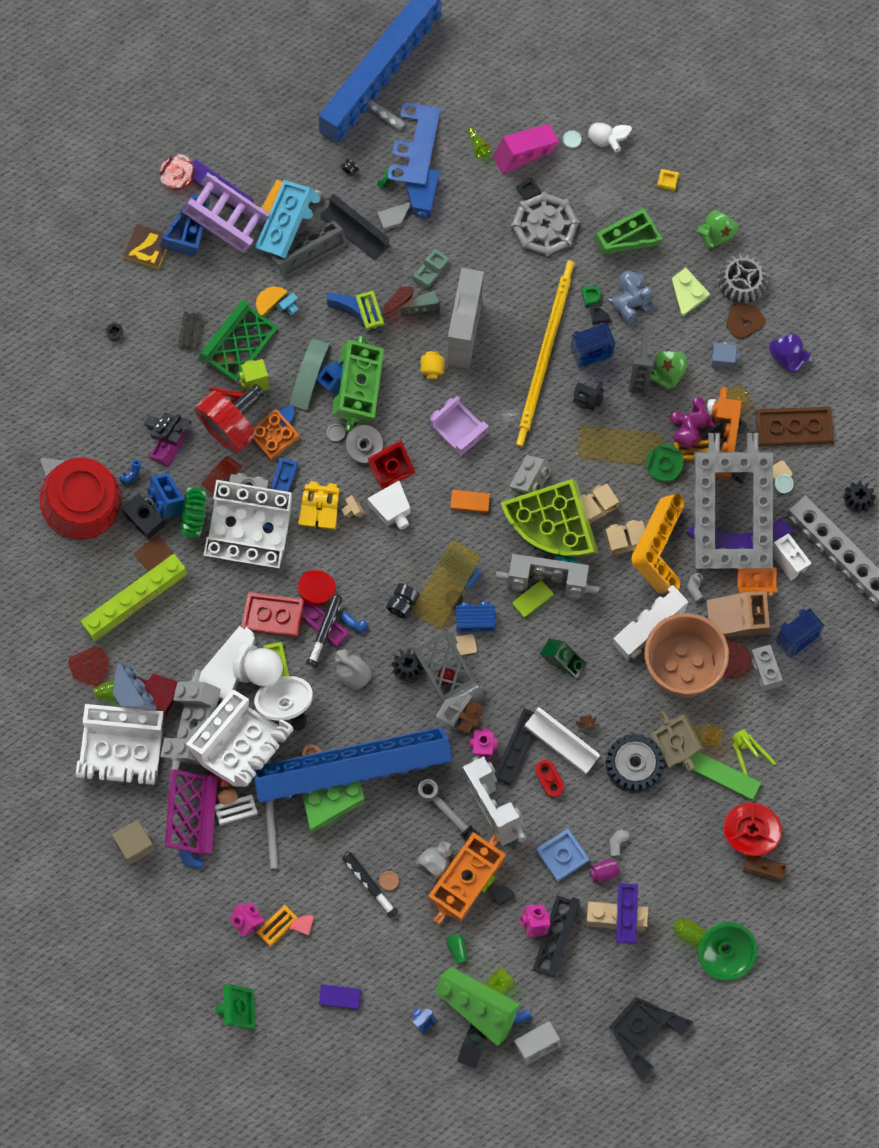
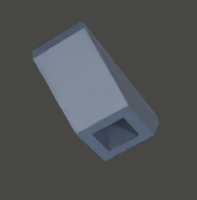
M119 663L116 669L113 694L120 706L155 711L157 707L153 702L154 699L145 690V684L138 679L136 670L131 666Z

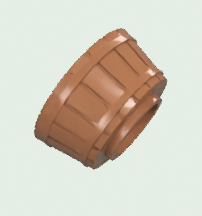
M690 613L669 616L660 621L651 630L645 643V662L649 674L659 688L676 697H693L709 690L720 680L728 665L729 649L723 633L713 622L708 621L703 616Z

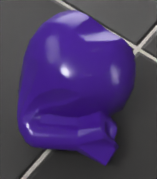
M796 334L775 339L769 345V351L773 359L789 372L796 373L805 363L812 360L811 354L803 350L802 339Z

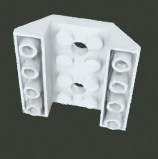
M216 480L213 497L215 502L209 537L206 538L204 556L280 568L291 514L292 493ZM229 516H234L236 519V524L233 527H228L226 524V519ZM267 522L272 523L274 526V530L271 533H265L263 530V526Z

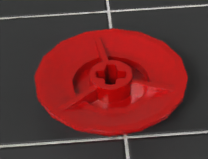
M749 802L740 804L729 811L724 820L723 832L727 842L734 850L744 855L760 856L768 854L777 847L781 840L782 826L779 818L770 808L762 804ZM751 829L755 830L753 834L750 833Z

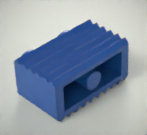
M468 602L460 603V606H456L457 633L494 632L495 605H490V602H480L479 605H471Z

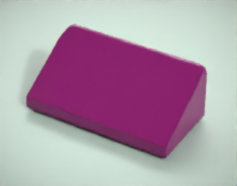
M182 433L176 442L177 446L158 440L149 458L166 467H170L187 436Z

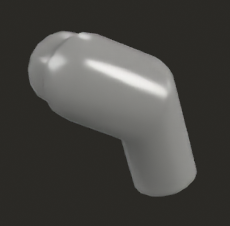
M700 573L691 575L687 585V589L695 602L704 598L699 590L703 581V576Z

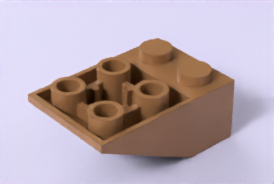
M766 591L744 592L707 600L708 621L713 622L721 630L724 637L768 635L770 622Z

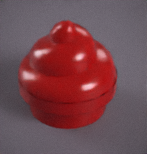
M442 667L438 670L439 674L437 675V677L439 678L442 671ZM445 668L443 679L453 681L455 672L452 669ZM442 681V682H441V685H443V684H447V685H448V684H450V683L445 682V681Z

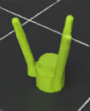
M745 729L733 735L734 743L732 746L736 751L743 774L747 775V771L739 749L740 747L742 750L749 748L755 757H759V754L752 746L753 744L772 765H776L775 761Z

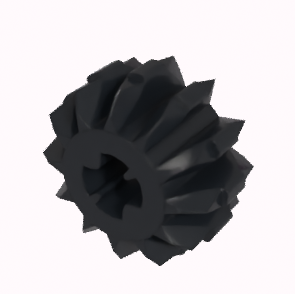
M860 480L857 485L852 482L850 487H846V494L843 495V499L847 500L845 506L851 505V512L855 508L858 514L861 513L862 509L867 512L869 507L874 506L873 501L876 499V495L872 494L874 488L868 489V483L864 486Z
M407 649V654L401 650L400 656H394L395 661L392 662V667L395 669L393 674H399V680L405 677V681L409 682V677H411L415 681L417 680L416 675L422 676L421 670L423 667L415 653L411 654V649ZM408 662L409 665L411 663V668H407V666L405 668V663Z

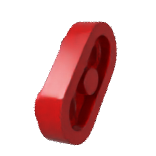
M549 760L539 761L536 765L535 773L544 792L549 797H559L563 792L564 784L554 764ZM547 768L549 772L543 774L541 770ZM552 785H555L557 787V790L552 791L550 787Z

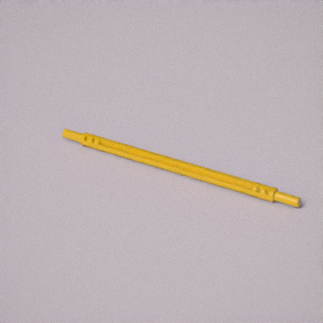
M567 261L564 275L560 279L520 421V432L516 442L517 447H523L527 431H530L572 280L570 277L574 266L573 261Z

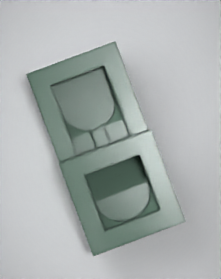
M434 249L424 260V264L413 275L412 280L428 289L445 268L450 258Z

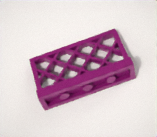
M175 769L170 770L164 847L195 853L196 856L212 854L217 790L216 776H202ZM176 775L181 776L185 782L181 787L176 783ZM194 780H200V789L196 791L191 783ZM186 786H188L193 794L188 799L182 791ZM177 794H179L184 802L179 807L174 801ZM193 798H196L199 803L196 810L190 803ZM185 805L191 812V815L187 818L180 810ZM176 813L182 820L178 826L173 821V815ZM192 817L197 821L195 829L188 822ZM183 825L190 832L186 837L179 830ZM173 833H176L181 840L178 844L171 843ZM191 836L196 841L195 848L191 847L187 842V839Z

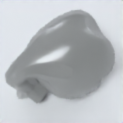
M346 649L336 652L335 661L338 664L336 668L338 679L352 690L364 687L372 675L367 663L357 655H349Z
M441 841L438 847L428 848L417 859L416 868L430 881H439L450 866L449 856L451 855L452 844Z

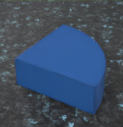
M290 405L278 410L290 424L294 418V406ZM280 418L282 428L287 426Z

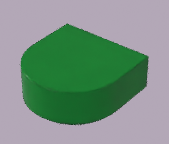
M595 286L581 288L585 307L596 305L600 302L602 293L599 288Z

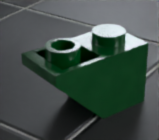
M549 638L540 652V655L551 665L576 679L586 665V662L565 641Z

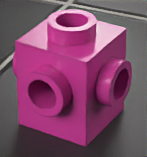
M480 728L478 731L474 730V737L470 736L469 748H473V756L479 755V758L492 759L493 750H497V738H493L494 732L486 728Z
M252 902L244 905L242 903L238 904L232 910L234 913L228 918L242 937L256 931L265 921Z
M529 905L524 908L523 914L520 916V923L525 928L527 938L547 935L550 927L549 912H546L544 905Z

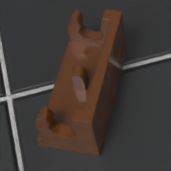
M747 855L742 872L781 883L787 864L760 856Z

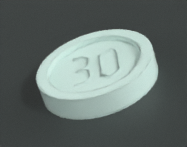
M568 131L563 137V143L568 148H576L581 143V136L576 131Z
M786 474L779 475L774 481L775 489L780 493L790 492L794 485L793 479Z

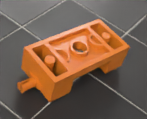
M720 387V395L717 403L714 402L712 406L711 416H715L714 421L726 423L724 437H727V441L722 445V452H735L742 401L727 399L728 388ZM715 472V478L729 480L732 472Z
M473 832L429 894L428 902L439 910V913L433 919L438 925L441 924L446 916L452 917L461 924L492 875L496 874L504 863L506 854L495 847L499 841L495 834L487 842ZM463 872H471L473 878L470 881L463 880L461 877Z

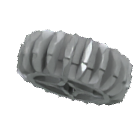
M739 254L738 259L732 256L731 261L727 259L725 265H721V271L718 273V284L721 285V291L725 290V296L731 295V301L736 297L738 303L741 299H744V302L747 303L748 298L754 301L756 297L759 298L761 296V292H765V286L768 284V273H765V266L761 267V261L755 262V257L749 259L747 254L745 258H742V255ZM735 270V276L729 280L728 274ZM757 277L758 283L751 287V281Z

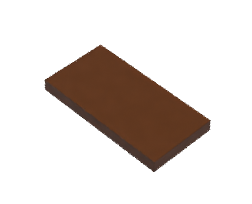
M831 407L756 409L755 411L757 433H759L758 447L834 443Z

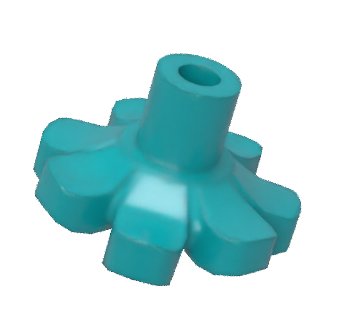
M557 554L554 557L557 561L578 564V561L575 559L576 557Z

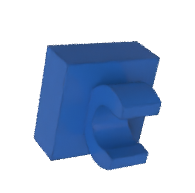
M416 1008L411 1013L415 1019L414 1025L423 1035L437 1021L434 1014L428 1008L423 1012Z

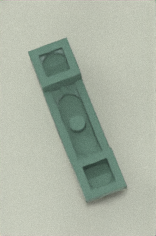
M315 339L311 340L292 393L290 405H293L294 408L308 411L317 381L316 378L320 373L323 361H325L330 346L329 343Z

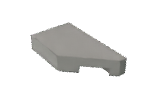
M410 202L377 212L383 231L401 226L404 217L411 207Z
M465 694L446 699L436 717L454 727L472 696Z

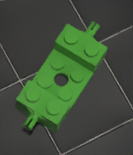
M363 336L358 337V342L348 340L341 347L339 364L343 365L340 391L333 402L332 416L347 421L345 432H350L354 427V423L367 425L375 418L384 349L365 344L366 337ZM356 377H363L364 384L358 383Z

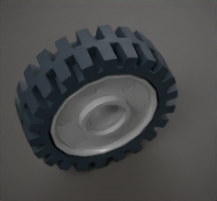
M624 735L623 738L617 739L608 751L606 757L607 774L611 782H614L617 788L620 787L625 792L642 793V791H647L656 785L663 773L664 756L662 755V750L656 742H653L650 737L646 738L645 735ZM637 760L640 766L633 767L630 761Z

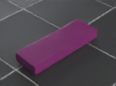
M305 601L302 619L319 632L325 612L318 606L309 605ZM334 620L326 640L338 648L350 633Z

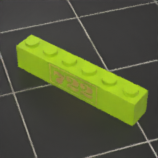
M175 554L171 555L80 621L82 628L95 642L187 575L186 568Z

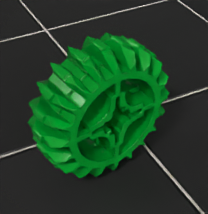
M188 487L184 496L180 531L181 535L187 538H199L205 518L206 491L200 487Z

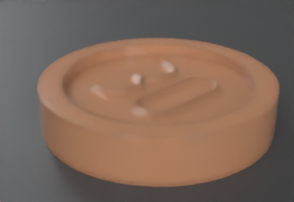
M393 871L382 873L379 878L380 886L386 891L396 889L399 884L398 875Z

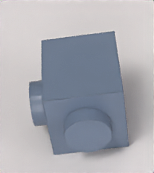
M728 342L714 343L711 367L734 369L735 363L739 362V352H736V345Z

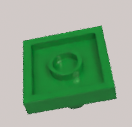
M232 984L223 985L224 1004L217 1005L216 1013L218 1016H224V1025L246 1030L255 1029L254 989Z

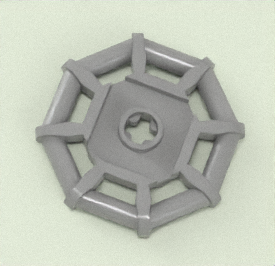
M541 192L540 195L524 202L521 201L518 204L519 207L514 221L511 223V229H514L522 244L521 247L524 250L529 249L546 256H550V254L563 248L571 247L576 230L580 225V220L574 214L569 204L570 201L545 194V192ZM541 202V207L531 210V206ZM546 202L558 205L559 207L555 209L553 206H546ZM563 211L566 212L569 220L564 221L561 215ZM524 212L528 214L526 223L521 222ZM542 222H549V228L541 227ZM564 227H570L567 236L562 235ZM522 229H527L530 235L529 238H526ZM557 239H559V240L561 241V242L556 243V244H554V245H552V246L549 245V243H551V242H553V241H555V240H557ZM534 240L542 241V243H544L545 246H541L532 242Z

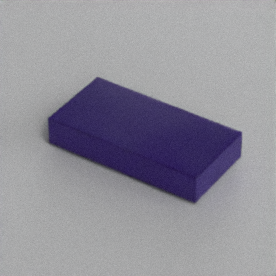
M321 984L319 1005L359 1010L361 989Z

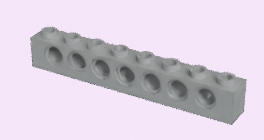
M805 495L789 510L787 515L789 522L795 527L798 526L802 530V535L807 540L811 539L815 543V548L820 553H824L834 567L837 566L842 571L841 573L844 578L851 580L855 584L858 592L864 593L869 598L868 601L872 606L879 608V590L875 591L871 588V585L879 587V568ZM804 518H810L813 522L806 523ZM823 531L826 534V536L821 537L817 534V532ZM830 545H837L839 550H833ZM844 558H850L853 563H846ZM857 572H864L866 577H860Z

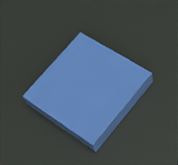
M569 828L535 850L557 883L590 862V859Z

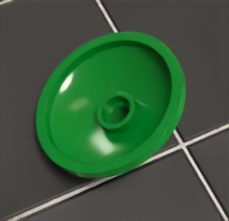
M721 922L710 927L704 933L698 945V959L702 968L710 976L719 980H733L743 976L751 969L757 956V943L753 934L745 926L736 922ZM727 944L726 949H721L722 945Z

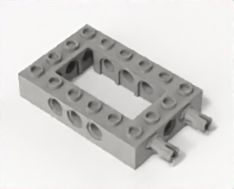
M708 433L709 450L707 452H694V567L696 569L773 568V452H760L758 450L759 433H753V441L752 433H746L747 450L745 452H722L720 450V433H715V441L714 433ZM715 472H753V498H751L753 502V517H751V521H753V536H751L753 549H746L744 547H740V549H726L725 547L715 549Z

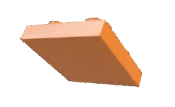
M277 409L273 410L252 427L255 432L254 442L271 461L300 438L297 431ZM280 418L287 426L282 428Z

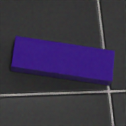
M618 883L616 944L636 945L638 884Z

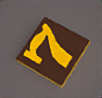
M137 224L124 253V259L159 270L167 251L166 248L159 247L165 233Z

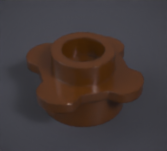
M591 715L582 716L580 721H576V723H579L580 729L595 727L594 721H596V718L592 719Z

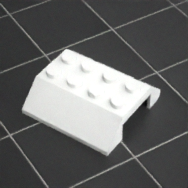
M232 690L187 742L186 747L203 767L233 786L246 787L252 781V778L256 776L254 770L262 769L264 764L267 763L279 748L277 742L285 741L292 733L293 727L284 720H279V725L263 717L258 712L249 708L248 698Z
M85 704L83 717L84 732L80 761H77L76 777L85 778L87 773V779H92L94 771H99V780H104L107 774L108 781L124 782L126 776V782L131 783L133 775H138L140 784H143L146 778V784L155 785L163 735V711H146Z

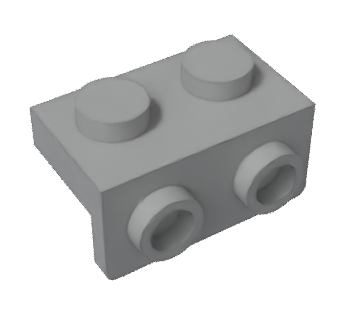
M526 455L509 487L514 491L525 494L540 490L550 476L552 468L545 459Z

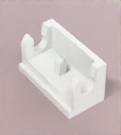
M789 533L773 543V558L791 581L800 572L804 573L809 565H811L809 559Z

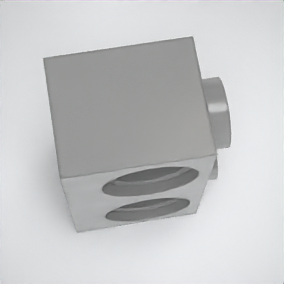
M771 645L753 649L750 659L762 692L780 687L783 679Z

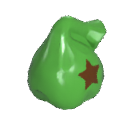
M713 210L705 218V224L699 226L696 232L702 237L705 247L713 248L730 240L737 233L739 224L725 214Z
M659 351L654 359L655 369L651 371L649 382H655L667 390L675 387L686 371L688 362L686 356L681 352Z

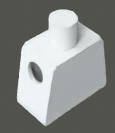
M399 481L368 498L369 507L386 526L396 523L400 530L409 526L406 516L410 514V506Z

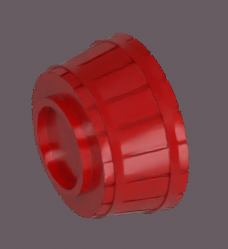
M72 458L56 466L46 476L39 494V506L46 523L60 535L76 540L91 539L107 531L116 521L121 509L122 497L117 480L104 465L90 458Z

